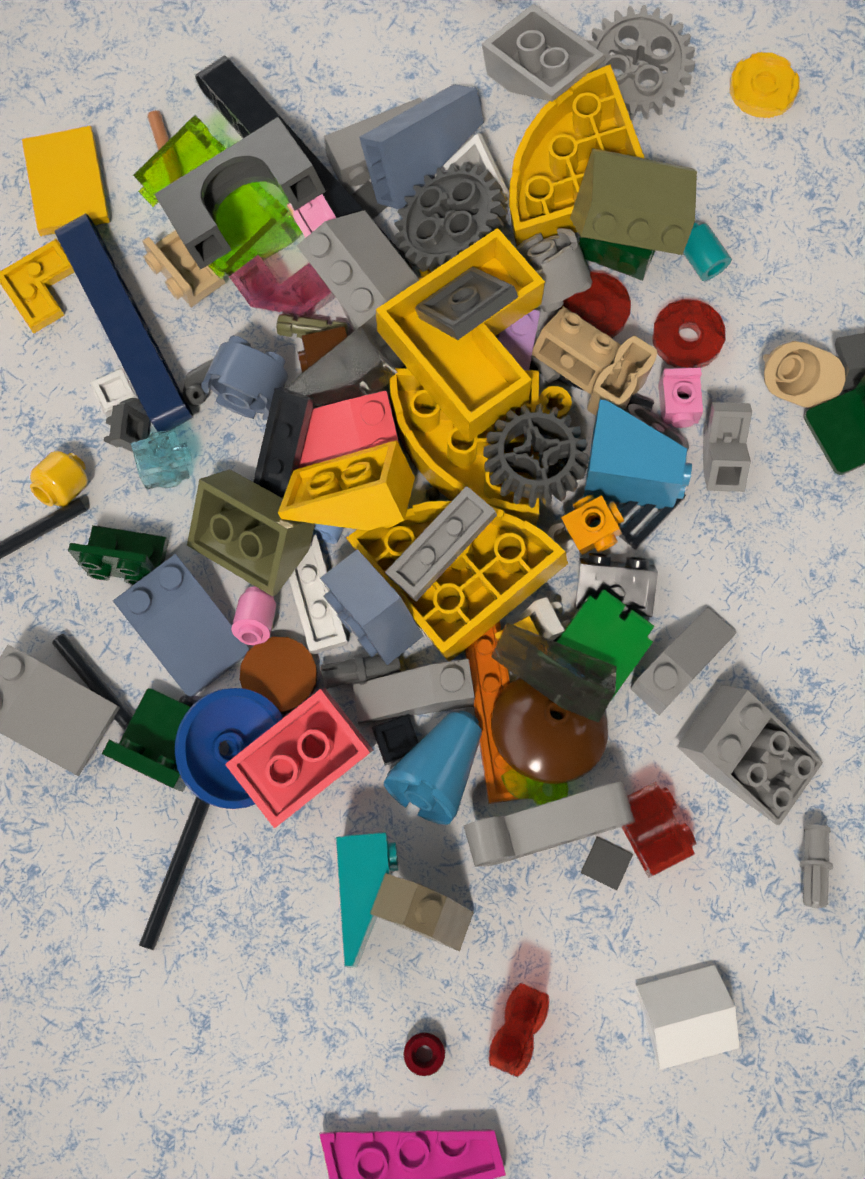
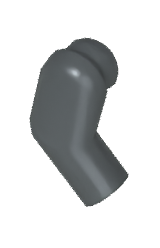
M213 359L187 373L183 387V398L187 404L198 406L205 401L207 394L202 390L201 384Z

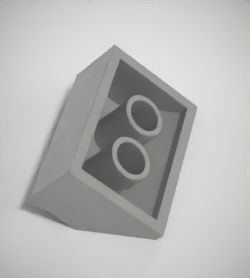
M365 210L325 221L297 245L357 326L372 340L379 335L377 332L375 309L419 281L415 273Z

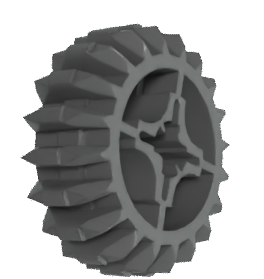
M541 403L536 406L535 412L530 413L529 408L524 404L521 407L520 416L509 410L506 413L507 422L500 419L495 422L494 429L496 432L490 431L487 434L486 441L490 445L485 446L483 456L488 459L485 461L484 469L486 472L493 473L490 476V483L492 485L502 484L500 488L502 497L510 492H514L513 502L515 504H519L522 497L529 498L528 505L530 508H533L537 498H541L543 504L548 507L551 505L552 495L562 502L566 498V490L574 492L577 489L578 483L576 480L583 479L586 473L582 466L587 465L589 456L583 451L586 450L588 444L586 439H578L582 431L580 426L569 428L571 423L570 415L558 419V409L556 407L550 410V414L543 413ZM540 433L546 434L554 439H546L543 436H541ZM524 434V444L513 448V452L504 454L507 445L517 436ZM531 444L533 451L539 453L538 457L542 454L541 465H539L538 460L533 459V455L529 457ZM567 458V464L564 469L557 475L548 478V467L558 463V459ZM516 472L528 473L533 480L524 478Z

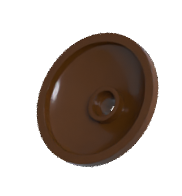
M536 672L524 675L511 682L501 692L493 708L491 731L497 750L514 770L531 780L547 784L572 782L589 773L599 762L605 751L608 741V724L604 710L597 698L581 683L577 684L568 676L552 672ZM550 712H556L560 714L562 719H554L551 716Z

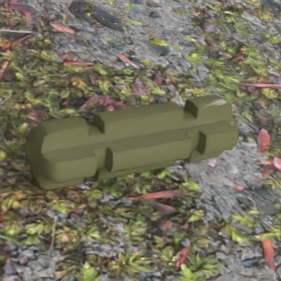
M280 314L277 319L276 329L277 334L280 336L292 337L293 334H297V338H302V335L345 326L346 334L348 335V325L342 321L333 320L332 324H329L326 319L299 316L297 320L294 319V315Z

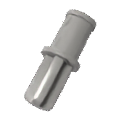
M824 825L804 826V860L800 861V867L804 868L803 903L811 908H824L828 905L829 870L833 869V864L829 862V833L831 828Z

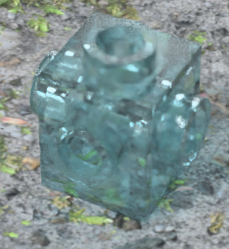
M175 431L155 432L150 434L147 439L131 443L139 478L146 490L156 487L172 488L181 484L182 480L190 479L187 465L193 464L191 452L187 442L180 443Z

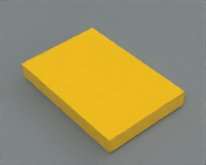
M91 125L22 139L36 226L40 236L55 234L56 229L85 213L89 215L95 225L110 223Z

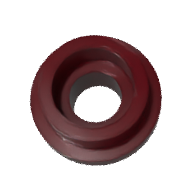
M422 1032L415 1034L407 1041L404 1048V1061L411 1072L419 1076H430L442 1067L445 1060V1049L437 1036ZM428 1046L431 1048L433 1053L431 1060L428 1062L418 1060L416 1051L419 1047Z

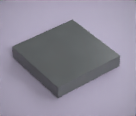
M471 267L416 305L415 310L419 319L459 340L517 299L518 295L513 285L482 270Z

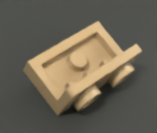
M176 230L156 244L149 237L143 240L147 252L143 257L148 266L155 274L161 272L167 279L165 284L171 294L177 300L182 297L190 307H193L225 284L223 275L213 263L200 270Z

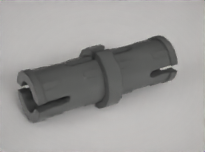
M362 654L354 655L355 659L320 665L324 688L326 689L358 682L360 685H364L368 680L401 672L398 657L386 665L379 655H374L371 658L370 656L362 657Z

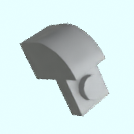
M712 402L709 424L705 426L703 438V471L707 491L745 492L751 462L746 444L752 417L750 403Z

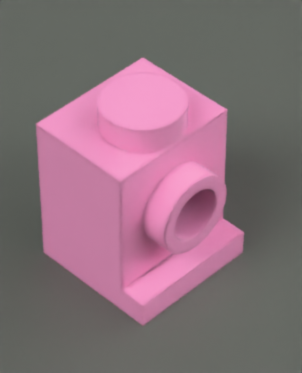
M701 368L663 370L658 387L661 420L666 424H672L675 428H687L698 424L703 414L700 380L702 375Z

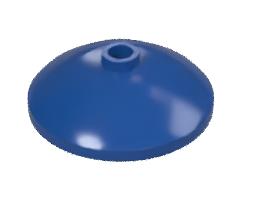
M242 688L217 690L205 695L194 703L183 717L178 728L175 741V758L181 778L195 796L207 804L219 808L241 809L255 805L254 801L225 764L283 719L277 707L261 694ZM223 741L229 746L226 755H222L219 750L220 744Z

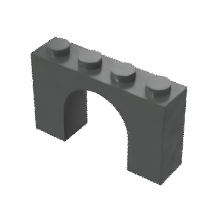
M279 117L154 194L200 270L232 250L217 226L216 215L223 200L237 188L252 182L272 183L281 190L294 211L326 192L313 165Z

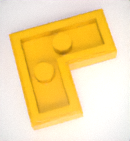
M54 239L0 271L1 286L33 334L65 316L47 288L73 274L74 270L61 244L57 239Z

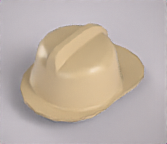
M792 341L777 346L770 354H764L763 356L765 362V385L769 392L778 398L802 407L813 408L838 397L843 390L846 380L845 368L840 359L828 351L805 342Z

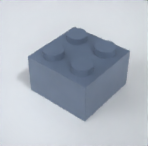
M358 549L320 578L328 590L323 595L337 613L336 616L350 633L353 632L358 638L357 641L371 658L378 654L385 664L388 665L423 637L402 598Z

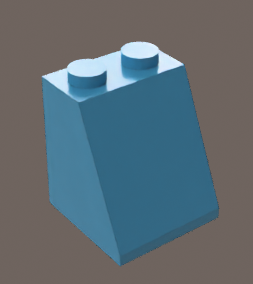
M600 399L593 430L583 497L593 495L594 498L602 495L605 501L625 504L629 501L638 502V506L645 507L647 504L656 505L655 508L663 509L665 506L673 508L677 499H683L685 488L689 486L692 463H686L687 448L608 400Z

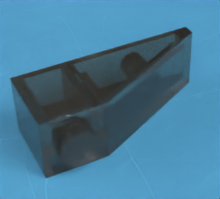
M359 327L288 384L285 389L314 398L313 408L379 391L398 372L376 339L362 327Z
M508 622L506 623L491 657L561 708L599 723L615 694L617 666Z

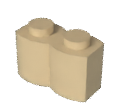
M637 336L627 339L618 349L613 364L606 367L598 376L588 401L587 410L596 416L601 399L608 400L625 411L631 396L636 394L645 384L656 360L657 349Z

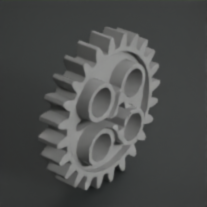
M646 5L642 6L640 14H635L632 6H628L627 16L625 17L616 10L614 11V22L612 23L608 19L603 18V31L593 28L592 38L594 41L587 40L588 43L605 54V60L592 71L609 64L612 70L618 69L623 71L624 74L615 78L631 120H634L637 111L642 112L645 120L649 117L650 109H654L659 116L662 115L663 103L673 108L675 105L674 95L683 98L685 94V87L683 85L691 84L692 75L690 72H693L695 67V61L691 60L694 57L695 48L688 46L691 35H681L683 32L682 22L672 26L673 14L670 13L664 19H661L660 8L658 7L652 15H648ZM625 38H632L636 43L628 46L620 41ZM661 48L669 53L665 56H657L653 51ZM645 80H652L657 85L652 88H644L640 83Z

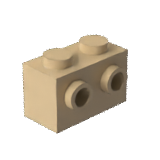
M563 307L543 327L532 349V355L591 395L598 376L606 367L613 364L621 345L607 334L602 333L581 319L577 314Z

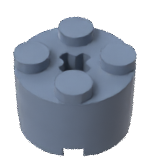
M231 336L228 342L220 345L201 387L207 395L210 389L217 394L218 397L215 402L222 407L254 419L256 413L263 414L262 420H267L274 389L284 388L288 379V374L283 368L286 361L274 352L266 351L263 353L252 348L247 340L239 336Z

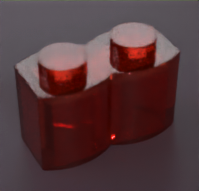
M655 781L627 796L635 822L621 828L648 878L695 855L692 847L697 845L696 839L686 823L680 825L675 818L673 810L677 809V805L667 787L661 789Z
M517 983L509 991L502 1010L503 1023L494 1031L488 1044L487 1062L490 1066L516 1077H519L526 1070L533 1055V1035L540 1030L548 1015V994L523 983Z

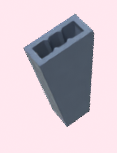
M453 84L359 137L378 204L395 209L403 208L407 204L404 197H414L416 194L413 186L423 187L425 185L424 176L427 175L432 178L436 174L437 168H441L484 123L481 100L478 96L477 88Z

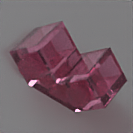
M257 255L229 276L250 307L261 311L311 317L336 298L310 263L282 282L269 262L262 256Z

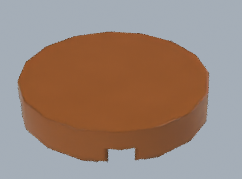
M270 637L266 642L254 645L247 651L240 665L239 680L242 689H248L261 694L271 701L281 714L292 712L312 696L317 686V668L312 654L302 643L289 637Z

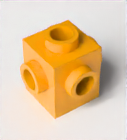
M593 495L582 498L573 504V511L561 517L582 555L595 548L598 553L607 550L618 542L616 537L622 534L618 524L624 521L614 501L606 504L602 495L594 498ZM593 521H601L597 527H590Z

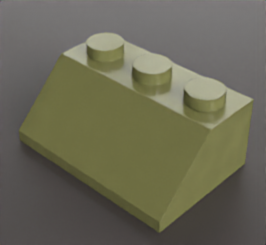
M593 148L570 219L580 237L683 255L695 223L697 171L694 168Z
M228 469L199 479L187 546L267 594L274 596L278 594L308 553L315 524L281 519L278 511L283 498Z

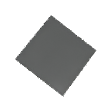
M369 180L351 195L372 219H375L388 207L377 203L372 183Z
M597 837L581 873L617 891L633 854Z

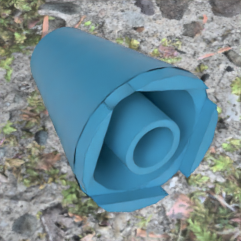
M466 711L448 713L387 773L384 787L388 793L405 808L409 802L420 808L417 815L436 824H450L454 817L457 816L482 736V730L478 726V719Z

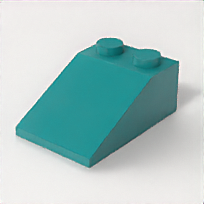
M386 833L336 837L344 967H358L377 919L376 916L370 913L385 873L391 875V871H399L396 842L389 843Z

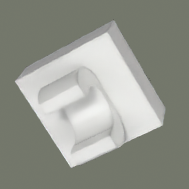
M547 597L534 601L519 616L520 620L530 616L545 647L563 633L565 627L570 622V620L559 621L555 612L562 605L560 602H552L550 604Z

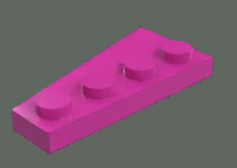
M494 1129L319 1133L329 1179H495L506 1175Z

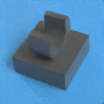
M126 404L113 406L112 416L106 419V424L110 425V435L104 437V442L114 447H123L133 453L146 451L149 417Z

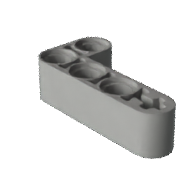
M615 782L504 817L493 816L464 825V830L474 866L487 867L626 826L635 822L623 782Z

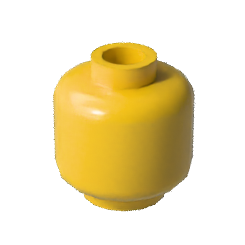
M53 451L32 469L30 473V480L32 482L30 489L35 497L47 506H66L87 486V476L84 471L86 466L81 458L74 453L66 454L61 451Z

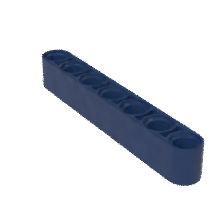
M85 213L56 229L55 234L157 432L162 436L194 418L189 405L183 398L181 389L89 215Z

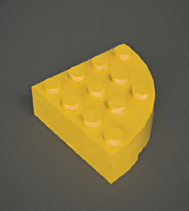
M610 64L586 74L554 101H549L526 129L515 153L509 188L511 224L516 247L539 233L542 234L543 239L558 235V228L571 229L574 233L577 232L570 217L593 148L645 159Z
M388 368L391 409L399 439L412 463L426 480L450 501H453L467 486L488 505L504 510L506 514L515 516L524 522L526 520L532 525L537 526L539 498H537L533 508L529 507V498L522 497L519 504H515L513 502L515 493L510 492L502 497L500 494L502 484L492 485L490 483V476L493 473L486 472L484 469L485 461L488 459L483 456L485 446L490 445L486 441L487 434L490 431L496 432L494 429L495 424L468 442L408 368ZM524 370L532 379L529 400L513 410L518 416H520V410L524 404L529 408L530 413L535 412L536 406L539 405V371ZM506 416L503 417L501 420L507 422ZM524 434L514 438L505 448L504 454L511 453L513 448L522 446L524 444ZM531 444L529 457L533 455V459L539 461V453L533 451ZM516 472L524 478L533 480L528 473Z
M430 501L412 505L413 508L407 509L405 520L391 528L380 527L369 531L357 529L347 536L346 539L353 549H358L398 593L419 628L445 659L451 662L568 564L566 551L544 531L526 520L524 522L515 516L506 514L504 510L491 506L496 511L497 516L417 601L413 600L393 582L385 572L452 501Z

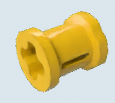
M548 387L539 396V404L541 403L543 406V413L550 414L549 409L557 407L560 409L558 410L557 418L562 419L570 411L572 404L571 396L562 387Z

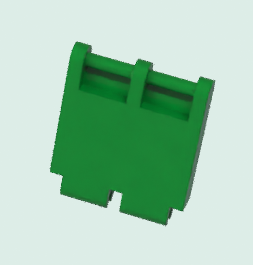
M602 590L596 599L591 596L586 598L565 627V631L560 634L547 652L544 660L548 663L554 661L572 674V680L577 684L583 682L601 695L600 700L607 705L653 643L648 638V635L653 630L654 625L633 610H630L624 620L621 619L619 615L626 605L606 590ZM561 652L567 658H569L574 663L579 665L580 668L577 669L574 666H572L566 660L561 658L558 655V653ZM587 673H590L597 680L608 686L607 690L586 676Z

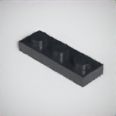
M282 387L274 389L253 480L254 483L281 498L284 497L293 470L299 467L315 400Z

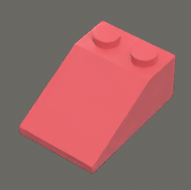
M387 391L312 409L298 469L395 440L398 441Z
M324 688L318 690L225 765L275 829L370 754L373 748L327 689Z

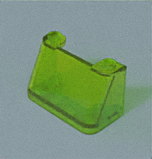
M194 115L133 175L142 185L138 192L154 207L159 203L154 195L155 193L226 150L225 146L212 136L208 127ZM258 182L245 184L231 192L223 200L216 215L217 226L232 250L208 266L221 280L226 275L233 280L294 243L303 233L290 212Z

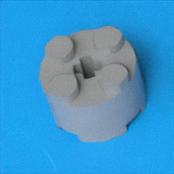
M558 228V235L545 239L539 233L516 247L519 253L545 281L542 304L538 306L542 307L544 312L559 309L563 305V300L575 293L586 291L592 285L588 264L576 234L571 229Z

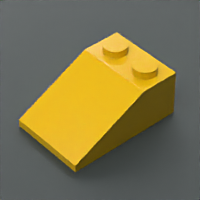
M395 440L293 470L278 514L284 520L367 531L380 527L391 528L405 520L415 477L398 441Z

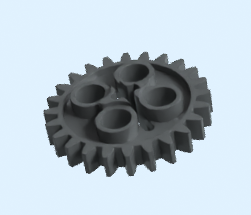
M464 162L458 170L452 163L447 173L444 174L440 168H437L436 178L431 179L425 175V185L423 187L413 186L416 194L414 197H404L408 207L398 209V213L403 219L394 224L400 231L395 235V239L400 243L398 246L399 250L413 266L417 265L422 272H425L427 269L432 272L494 231V229L504 228L505 225L500 217L505 216L508 212L503 206L507 199L502 193V187L488 170L483 172L477 164L471 169L467 162Z

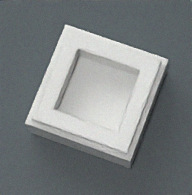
M124 368L90 382L107 418L112 416V409L115 405L126 404L132 407L140 403Z

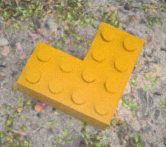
M498 228L375 309L377 332L468 442L495 424L498 419L501 420L505 417L509 410L513 411L528 401L532 383L530 376L495 336L542 304L545 281ZM471 267L482 270L515 287L518 295L517 299L459 340L419 319L415 310L416 305Z

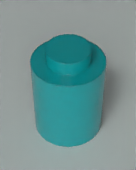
M694 223L683 254L702 281H707L723 272L730 265L732 258L708 224L699 225Z

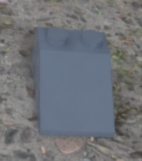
M176 554L113 600L114 604L183 692L192 698L244 659L247 651L250 650L246 644L233 635L232 625Z

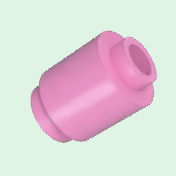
M253 586L246 589L239 597L231 630L233 635L242 643L257 645L269 639L276 611L274 596Z

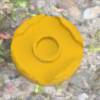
M758 52L751 54L750 58L744 61L742 59L737 63L730 78L729 92L734 103L743 112L758 118H772L782 115L792 107L800 89L799 75L797 71L794 73V70L790 67L791 63L786 58L774 53Z

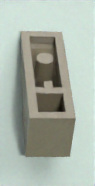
M385 873L370 914L460 951L474 912L449 897L421 884Z

